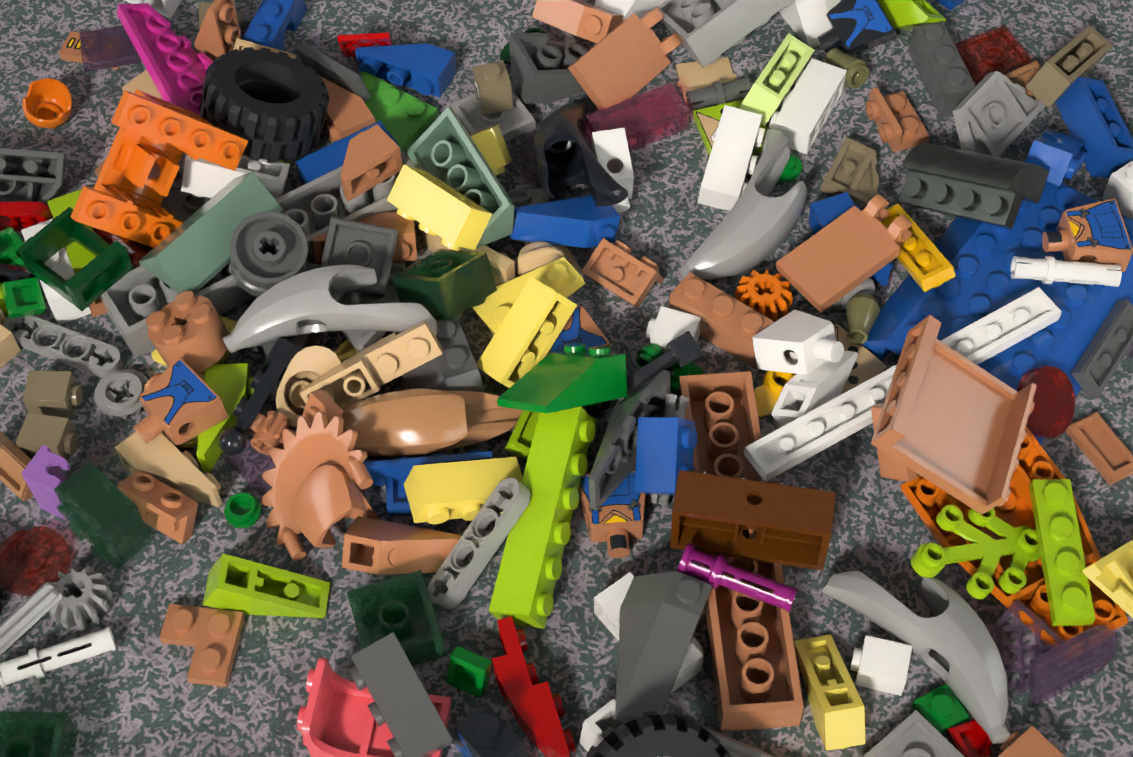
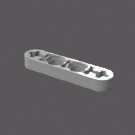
M30 315L11 319L8 317L3 323V326L12 332L19 347L97 377L104 378L106 375L122 370L124 367L123 358L118 348L36 316ZM25 324L27 330L29 331L27 332L25 330L19 329L15 333L14 328H22ZM56 335L58 337L49 346L40 344L46 336ZM77 346H85L87 348L85 353L78 357L69 355L70 351ZM112 357V363L106 362L103 366L101 365L99 359L108 361Z
M512 477L502 480L496 486L431 579L427 593L428 598L432 602L447 610L459 605L527 508L531 497L527 486ZM495 520L493 530L485 536L484 533L487 525ZM473 551L474 555L471 562L463 567L465 557Z

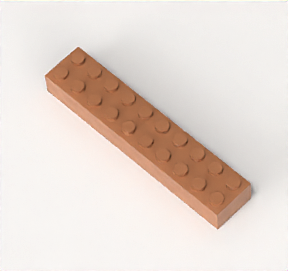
M751 371L679 376L678 396L689 398L684 419L695 421V429L698 436L697 445L693 453V466L695 470H701L710 475L724 477L737 475L747 480L765 482L744 455L746 446L761 439ZM746 529L742 533L748 539H753L757 536L756 532L752 529ZM725 556L729 564L784 584L781 564ZM699 564V566L709 569V567ZM724 573V576H727L732 579L735 578L734 576ZM741 581L745 584L751 585L753 587L759 588L769 593H774L771 590L765 589L763 587L757 586L747 581ZM721 585L718 588H711L705 607L720 731L800 726L804 705L789 612Z

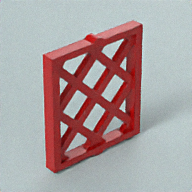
M389 32L337 35L338 44L344 57H356L355 50L357 47L393 45Z

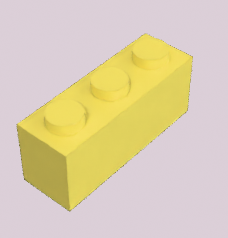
M405 164L387 199L388 202L398 208L397 214L411 221L417 220L420 222L418 227L422 231L433 236L439 235L442 237L441 243L455 251H459L461 247L475 250L492 216L491 212L426 170Z
M530 277L478 360L477 367L499 383L510 388L545 358L577 307V304L535 278Z
M517 457L413 465L404 483V488L414 523L428 522L429 524H440L447 520L461 518L465 521H472L502 480L512 477L522 482L523 476Z

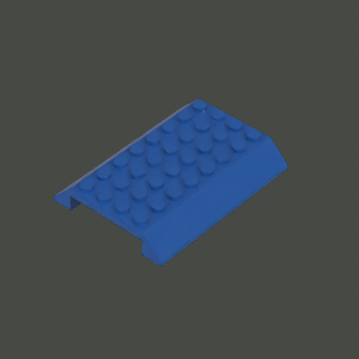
M1046 181L1038 204L1027 201L1021 202L1012 229L956 217L934 244L953 266L956 277L944 282L939 287L924 292L909 274L880 309V314L868 335V339L862 345L880 361H883L890 351L900 356L908 331L929 315L942 322L937 339L941 341L1039 287L1062 311L1059 320L978 364V366L1017 392L1032 382L1037 385L1033 398L1035 405L1028 416L1026 426L1041 445L1082 389L1071 372L1118 300L1128 299L1133 306V254L1126 271L1122 272L1121 282L1118 287L1052 281V284H1043L1041 280L1012 279L1011 273L1014 272H1010L1014 256L1033 259H1044L1045 256H1052L1055 260L1065 261L1062 251L1045 252L1043 250V232L1056 231L1062 213L1065 210L1098 202L1063 183L1058 186ZM1121 214L1133 247V220Z

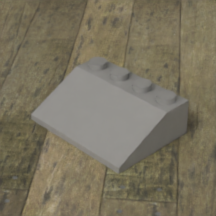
M667 0L658 8L665 16L661 20L672 34L674 32L678 34L683 41L681 43L683 47L702 67L716 62L722 53L733 45L741 43L751 31L765 25L771 19V16L782 8L790 6L795 0Z

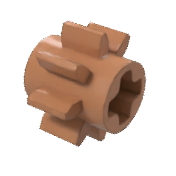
M268 411L265 417L258 413L247 431L248 435L253 436L250 441L252 447L258 452L269 456L272 448L284 449L282 432L284 429H289L291 422L285 415L277 411Z

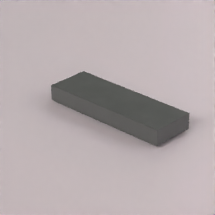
M301 42L295 48L300 60L304 61V65L306 67L311 66L317 72V75L362 98L364 103L371 98L360 74L307 43Z
M1128 299L1116 302L1071 372L1085 394L1091 398H1098L1133 344V306Z

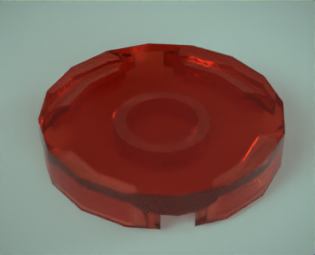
M1041 366L1032 368L1022 377L1017 392H1019L1032 382L1037 385L1033 398L1035 405L1028 416L1026 426L1034 437L1055 438L1063 434L1071 424L1075 412L1073 386L1067 375L1058 367Z
M36 526L28 531L22 529L13 533L0 547V583L11 593L20 596H31L46 582H58V571L67 574L71 563V552L65 538L56 530L44 526Z

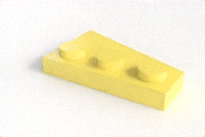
M562 257L471 297L466 302L495 335L530 277L535 278L566 298L586 283L578 271Z

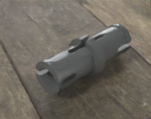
M744 77L725 83L716 81L712 83V86L686 91V97H689L687 104L690 111L745 98L749 92L748 89H751L749 78Z

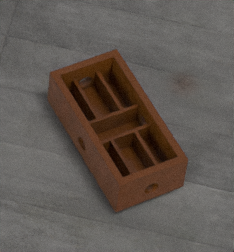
M679 470L672 509L670 548L685 550L690 542L695 545V549L708 554H722L727 557L823 571L832 534L836 492L825 491L819 487L801 488L787 486L778 481H769L767 483L752 481L737 475L724 477L710 475L701 470ZM746 529H752L756 532L757 536L753 539H748L742 533Z

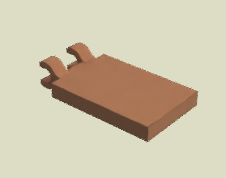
M658 6L651 12L645 13L640 19L636 13L629 15L568 67L569 71L605 118L613 115L671 63L666 55L683 42L676 32L669 37L666 36L661 41L655 35L651 27L665 17Z
M878 194L868 202L862 212L856 206H853L776 262V270L779 273L781 272V275L822 313L900 255L899 244L912 236V233L908 230L912 223L904 215H900L887 229L881 221L889 215V212L885 209L889 202Z

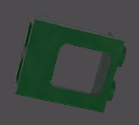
M68 207L33 237L26 240L18 248V251L29 272L83 311L132 270L133 265L124 245L117 240L110 245L81 223L74 221L71 218L74 209ZM69 242H77L96 257L67 281L45 265V262Z

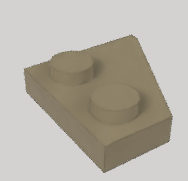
M846 137L819 190L832 196L847 192L852 201L858 203L861 210H864L868 202L878 195L879 175L875 169L877 164L876 150Z

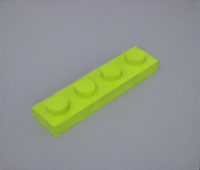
M1033 479L1029 485L1052 626H1092L1095 621V613L1089 580L1082 571L1086 569L1071 481L1070 479Z

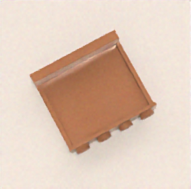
M929 315L907 333L871 444L982 515L996 506H1002L1011 494V487L1009 486L1012 475L1019 465L1018 453L1021 443L1027 435L1025 427L1028 416L1035 405L1033 398L1037 385L1032 382L1017 392L938 340L937 336L942 322Z

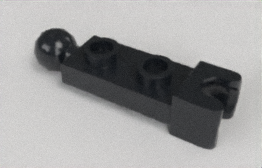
M687 331L667 344L670 349L668 352L627 376V395L634 388L662 370L669 371L670 375L673 374L674 370L671 366L678 362L680 367H683L703 355L691 333ZM617 399L585 405V409L594 417H602L610 411L612 402Z
M279 337L262 367L259 368L249 385L255 389L250 399L244 396L241 398L232 415L238 418L233 427L223 430L218 438L220 449L225 454L237 455L246 449V433L278 379L282 380L290 361L297 352L301 351L293 343Z

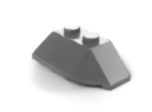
M0 148V202H41L47 205V201L51 200L64 187L67 154Z
M449 308L432 313L431 315L437 321L436 338L443 348V354L403 374L407 389L423 388L485 393L479 369L457 314Z

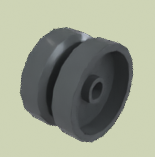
M274 211L257 212L243 219L234 230L230 242L232 275L238 285L249 294L259 297L277 283L305 272L308 256L306 235L300 225L289 216Z

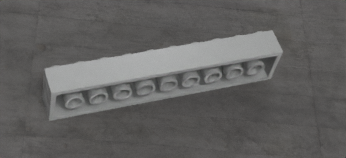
M400 149L402 165L415 167ZM343 166L276 198L275 200L282 207L284 214L297 222L306 235L308 246L307 263L316 264L313 237L328 232L331 217L359 221L377 213L396 212L398 208L388 202L387 199L400 172L349 202L344 196L340 177ZM231 262L194 294L208 298L219 315L256 297L238 285L232 275ZM139 266L129 271L103 293L100 298L106 313L134 357L137 358L155 349L148 336L147 317L173 302L180 293Z

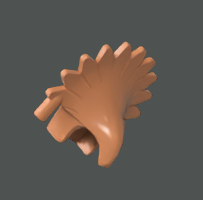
M317 412L312 424L308 417L300 416L297 422L296 433L290 429L283 430L284 449L272 448L270 450V456L276 468L267 470L262 475L263 479L272 488L261 498V503L274 507L266 520V526L269 528L280 527L276 544L278 546H286L293 561H299L306 556V552L298 538L300 533H303L317 548H331L336 545V540L330 527L340 519H356L357 516L379 519L368 500L359 490V488H369L373 484V480L363 463L367 457L366 451L353 450L358 436L357 431L350 429L343 433V418L335 416L328 424L327 415L324 412Z

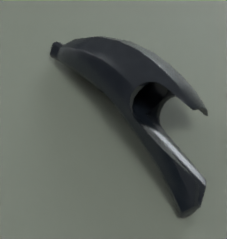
M574 99L573 103L565 104L546 116L538 125L534 135V164L541 185L546 194L554 200L557 190L570 185L584 184L589 188L596 207L618 204L628 197V192L605 171L586 142L587 103L581 99Z

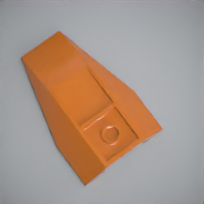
M1026 426L1027 435L1021 443L1018 453L1019 465L1012 475L1009 486L1011 487V494L1002 506H996L994 510L996 517L1014 528L1028 526L1036 530L1029 490L1031 481L1033 479L1066 478ZM919 475L916 479L900 485L901 491L942 548L972 544L952 531L943 530L938 525L936 516L946 505L958 507L963 514L965 522L993 539H1004L985 526L979 527L973 524L968 516V512L971 509L969 506ZM1074 497L1087 568L1102 558ZM946 515L949 520L953 521L950 516ZM1011 555L1000 557L992 576L994 589L991 594L1062 658L1112 633L1129 622L1125 611L1088 579L1095 613V621L1092 626H1052L1041 558L1027 564L1024 571L1026 584L1016 594L1005 592L999 585V577L1009 568L1012 560ZM981 559L958 562V564L973 576ZM1009 577V579L1011 580V582H1013L1014 584H1016V582H1015L1012 578Z

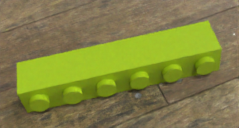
M582 406L547 414L539 413L521 482L530 490V502L508 534L488 610L498 620L512 616L515 626L545 629L547 617L553 610V592L556 580L560 578L562 573L561 559L564 547L570 540V522L573 510L577 508L579 503V484L581 477L587 470L586 456L589 444L595 437V422Z

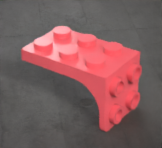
M319 657L316 669L311 668L307 677L306 691L310 693L307 706L300 707L297 718V730L301 731L303 745L307 746L310 756L395 757L387 743V740L393 737L386 723L381 726L377 725L367 706L374 702L367 688L359 691L355 682L339 676L332 670L327 658ZM428 694L447 728L452 706L451 697ZM443 749L429 757H442Z

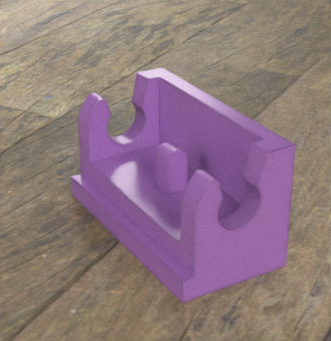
M42 445L21 474L42 510L74 524L79 514L69 506L67 500L77 498L81 502H86V497L83 492L71 487L62 471V469L70 470L67 460L52 453L49 447Z

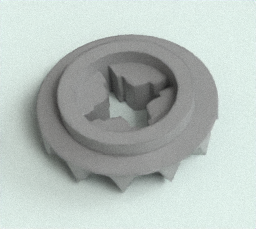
M131 369L117 370L106 375L98 383L94 393V400L100 413L107 414L111 420L115 416L126 420L127 415L132 413L140 415L143 405L139 398L144 392L148 379L142 373ZM128 390L131 397H124L119 401L116 394H123Z

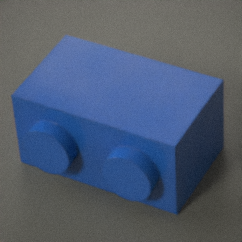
M638 417L635 492L649 495H675L679 470H695L693 466V453L698 440L695 421L680 417Z

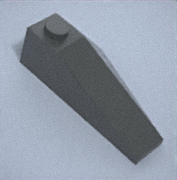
M662 370L634 388L627 397L616 404L589 476L591 509L597 511L635 470L638 417H663L666 394H670L669 371Z

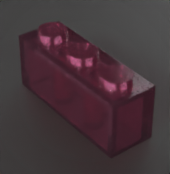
M672 84L586 116V136L592 144V132L625 128L630 152L688 129L689 108Z

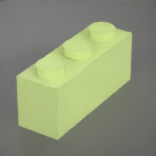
M788 33L738 109L761 114L760 124L765 126L815 50Z

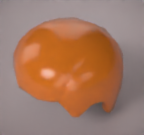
M43 78L30 83L28 93L23 98V111L27 120L40 128L54 129L65 123L72 112V96L68 86L58 79Z

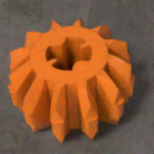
M753 269L750 277L742 276L734 294L735 299L774 322L788 314V309H790L793 302L790 282L782 281L781 272L773 276L770 275L768 269L763 274H759Z

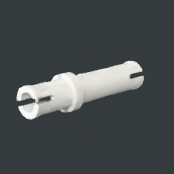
M1014 256L1010 272H1014L1011 273L1012 279L1041 280L1043 284H1052V281L1118 287L1122 277L1121 266L1118 264L1055 260L1052 256H1045L1044 259Z
M106 627L103 630L73 638L41 650L35 647L29 649L26 655L0 663V686L5 687L8 684L33 676L39 679L46 676L45 672L77 663L111 650H117L111 628ZM92 644L91 647L60 656L62 653ZM52 657L51 660H48V661H45V662H42V663H38V664L32 665V666L27 667V668H24V669H20L22 666L29 665V664H32V663H35V662H38V661H41V660H44V659H47V658Z

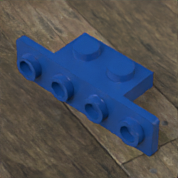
M472 450L465 454L447 455L436 453L429 457L418 458L401 456L393 460L384 461L366 459L363 463L373 480L371 486L386 485L388 517L412 515L404 483L413 465L494 458L491 451Z

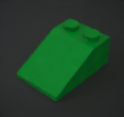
M586 344L564 345V351L549 353L497 399V405L547 414L627 397L626 354L611 352L609 346L589 347V350H587Z

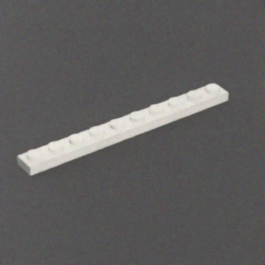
M1038 287L944 338L941 342L978 365L1058 321L1062 311ZM897 365L746 446L744 451L745 457L762 479L767 482L872 424L871 407L879 403L884 404Z

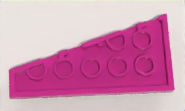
M148 3L118 4L117 16L162 99L200 115L199 108L206 71L213 61L203 52H195L191 48V41L185 36L179 37L170 29L171 23Z

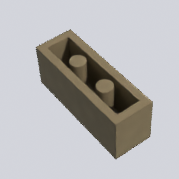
M1089 25L1051 57L1025 87L1033 93L1038 101L1043 102L1050 108L1078 77L1084 78L1108 53L1113 45Z

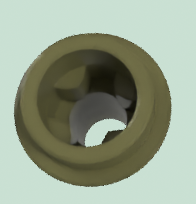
M833 48L827 53L825 57L827 64L847 70L845 87L850 86L855 89L866 82L869 76V69L865 61L842 52L838 48Z
M866 293L856 294L846 304L847 339L854 344H863L867 341L868 335L880 314L878 302L872 295Z

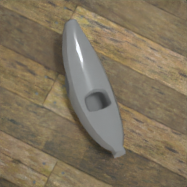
M766 130L761 157L746 188L723 221L700 245L686 264L678 269L682 280L690 272L701 279L712 280L734 276L755 267L773 254L794 229L807 198L808 192L805 183L799 181L784 195L769 197L790 158V150L787 146L789 140L781 130Z
M348 264L316 268L277 283L256 298L239 318L232 334L223 337L226 348L232 354L240 349L277 341L279 337L286 339L310 333L328 331H390L401 333L424 320L427 321L435 336L437 335L438 328L436 319L420 303L357 305L338 303L340 298L346 293L377 283L375 269Z
M858 570L832 575L823 586V594L864 615L899 643L911 645L912 653L949 686L975 721L988 734L991 743L998 744L1007 741L1010 737V732L1005 726L1009 708L1007 673L999 649L985 624L959 594L947 584L934 577H922L923 580L918 592L927 607L935 615V617L925 618L913 613L888 591Z

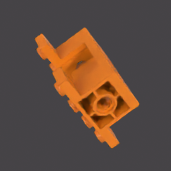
M138 89L135 90V93L124 90L111 121L120 128L94 188L83 186L71 218L82 224L155 248L185 222L173 217L171 213L161 206L164 196L167 197L180 168L178 164L183 152L197 161L199 158L236 171L248 140L214 126L193 111Z

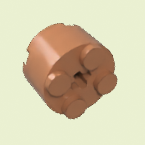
M192 291L181 292L175 297L173 302L164 306L160 311L150 314L146 319L148 336L167 367L180 357L197 373L213 366L227 351L223 337L230 335L228 329L212 302L204 296L194 295Z

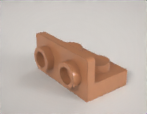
M878 87L870 89L869 100L865 105L867 116L870 120H875L878 125L880 139L883 143H888L893 152L929 142L930 135L903 91L882 96Z
M603 238L581 272L638 308L654 283L657 282L661 285L664 278L657 272L659 266L642 256L640 261L631 256L630 254L633 250L622 242L615 240L612 244Z
M142 470L118 483L117 491L127 496L125 509L127 513L181 544H184L192 537L198 508L196 501Z

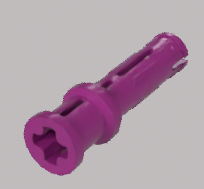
M690 542L684 550L677 572L707 582L712 585V589L714 587L718 588L721 585L751 598L785 609L787 612H790L798 588L789 587L762 575L729 564L728 559L722 554L716 557L697 550L695 545ZM693 562L709 567V569L693 564ZM724 573L734 576L735 578L732 579L727 576H724ZM741 581H747L749 583L771 590L774 593H769L767 591L745 584Z

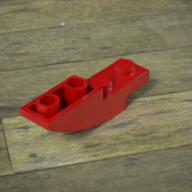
M512 616L497 620L498 633L504 655L492 658V664L499 690L510 713L530 741L546 757H570V754L575 753L576 750L570 729L563 730L559 720L560 717L565 716L559 693L552 695L548 681L538 682L533 662L526 664L523 652L528 651V645L523 628L516 630Z

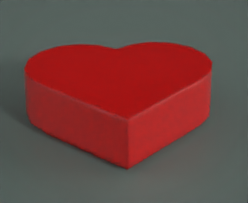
M975 719L947 729L946 734L951 744L964 757L991 756L990 748L994 744L991 743L988 734Z

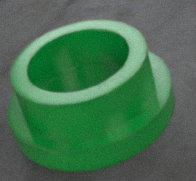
M790 154L788 163L778 179L779 181L790 182L801 174L802 163L797 156Z
M237 493L231 496L224 509L227 522L231 526L240 529L254 525L262 513L258 499L248 493Z

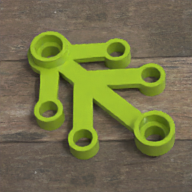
M946 505L936 516L938 525L943 530L952 531L972 544L942 548L936 543L922 544L911 556V565L920 576L933 578L944 568L945 564L981 559L976 573L968 580L966 588L972 597L984 599L994 589L992 576L1000 557L1011 555L1012 560L1009 568L999 577V585L1005 592L1016 594L1026 584L1024 571L1027 564L1041 558L1037 532L1028 526L1014 528L996 517L994 508L984 513L985 516L971 508L968 516L973 524L979 527L985 526L1004 538L995 540L965 522L963 514L958 507ZM946 515L950 516L953 521L949 520ZM1009 577L1012 578L1016 582V584L1011 582ZM976 582L980 583L984 589H981Z

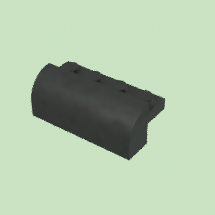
M922 143L908 153L902 164V167L908 169L909 172L899 202L917 208L1012 229L1022 201L1039 203L1050 171L1036 164Z

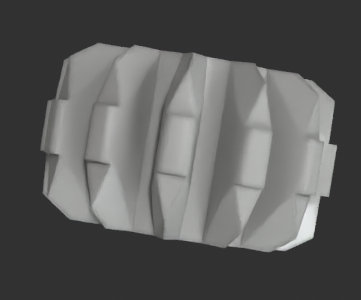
M73 564L69 574L58 571L59 581L50 583L55 584L59 588L63 597L49 610L51 618L56 622H61L62 626L68 630L76 624L79 629L84 631L87 623L86 620L89 619L99 624L100 619L97 613H108L110 606L107 601L112 599V591L107 585L106 577L101 573H96L94 568L89 565L81 571L78 566Z

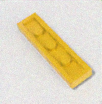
M899 203L886 209L889 215L881 223L887 229L900 215H904L912 223V226L908 228L912 236L899 244L900 255L897 259L924 292L939 287L944 282L956 277L950 262Z

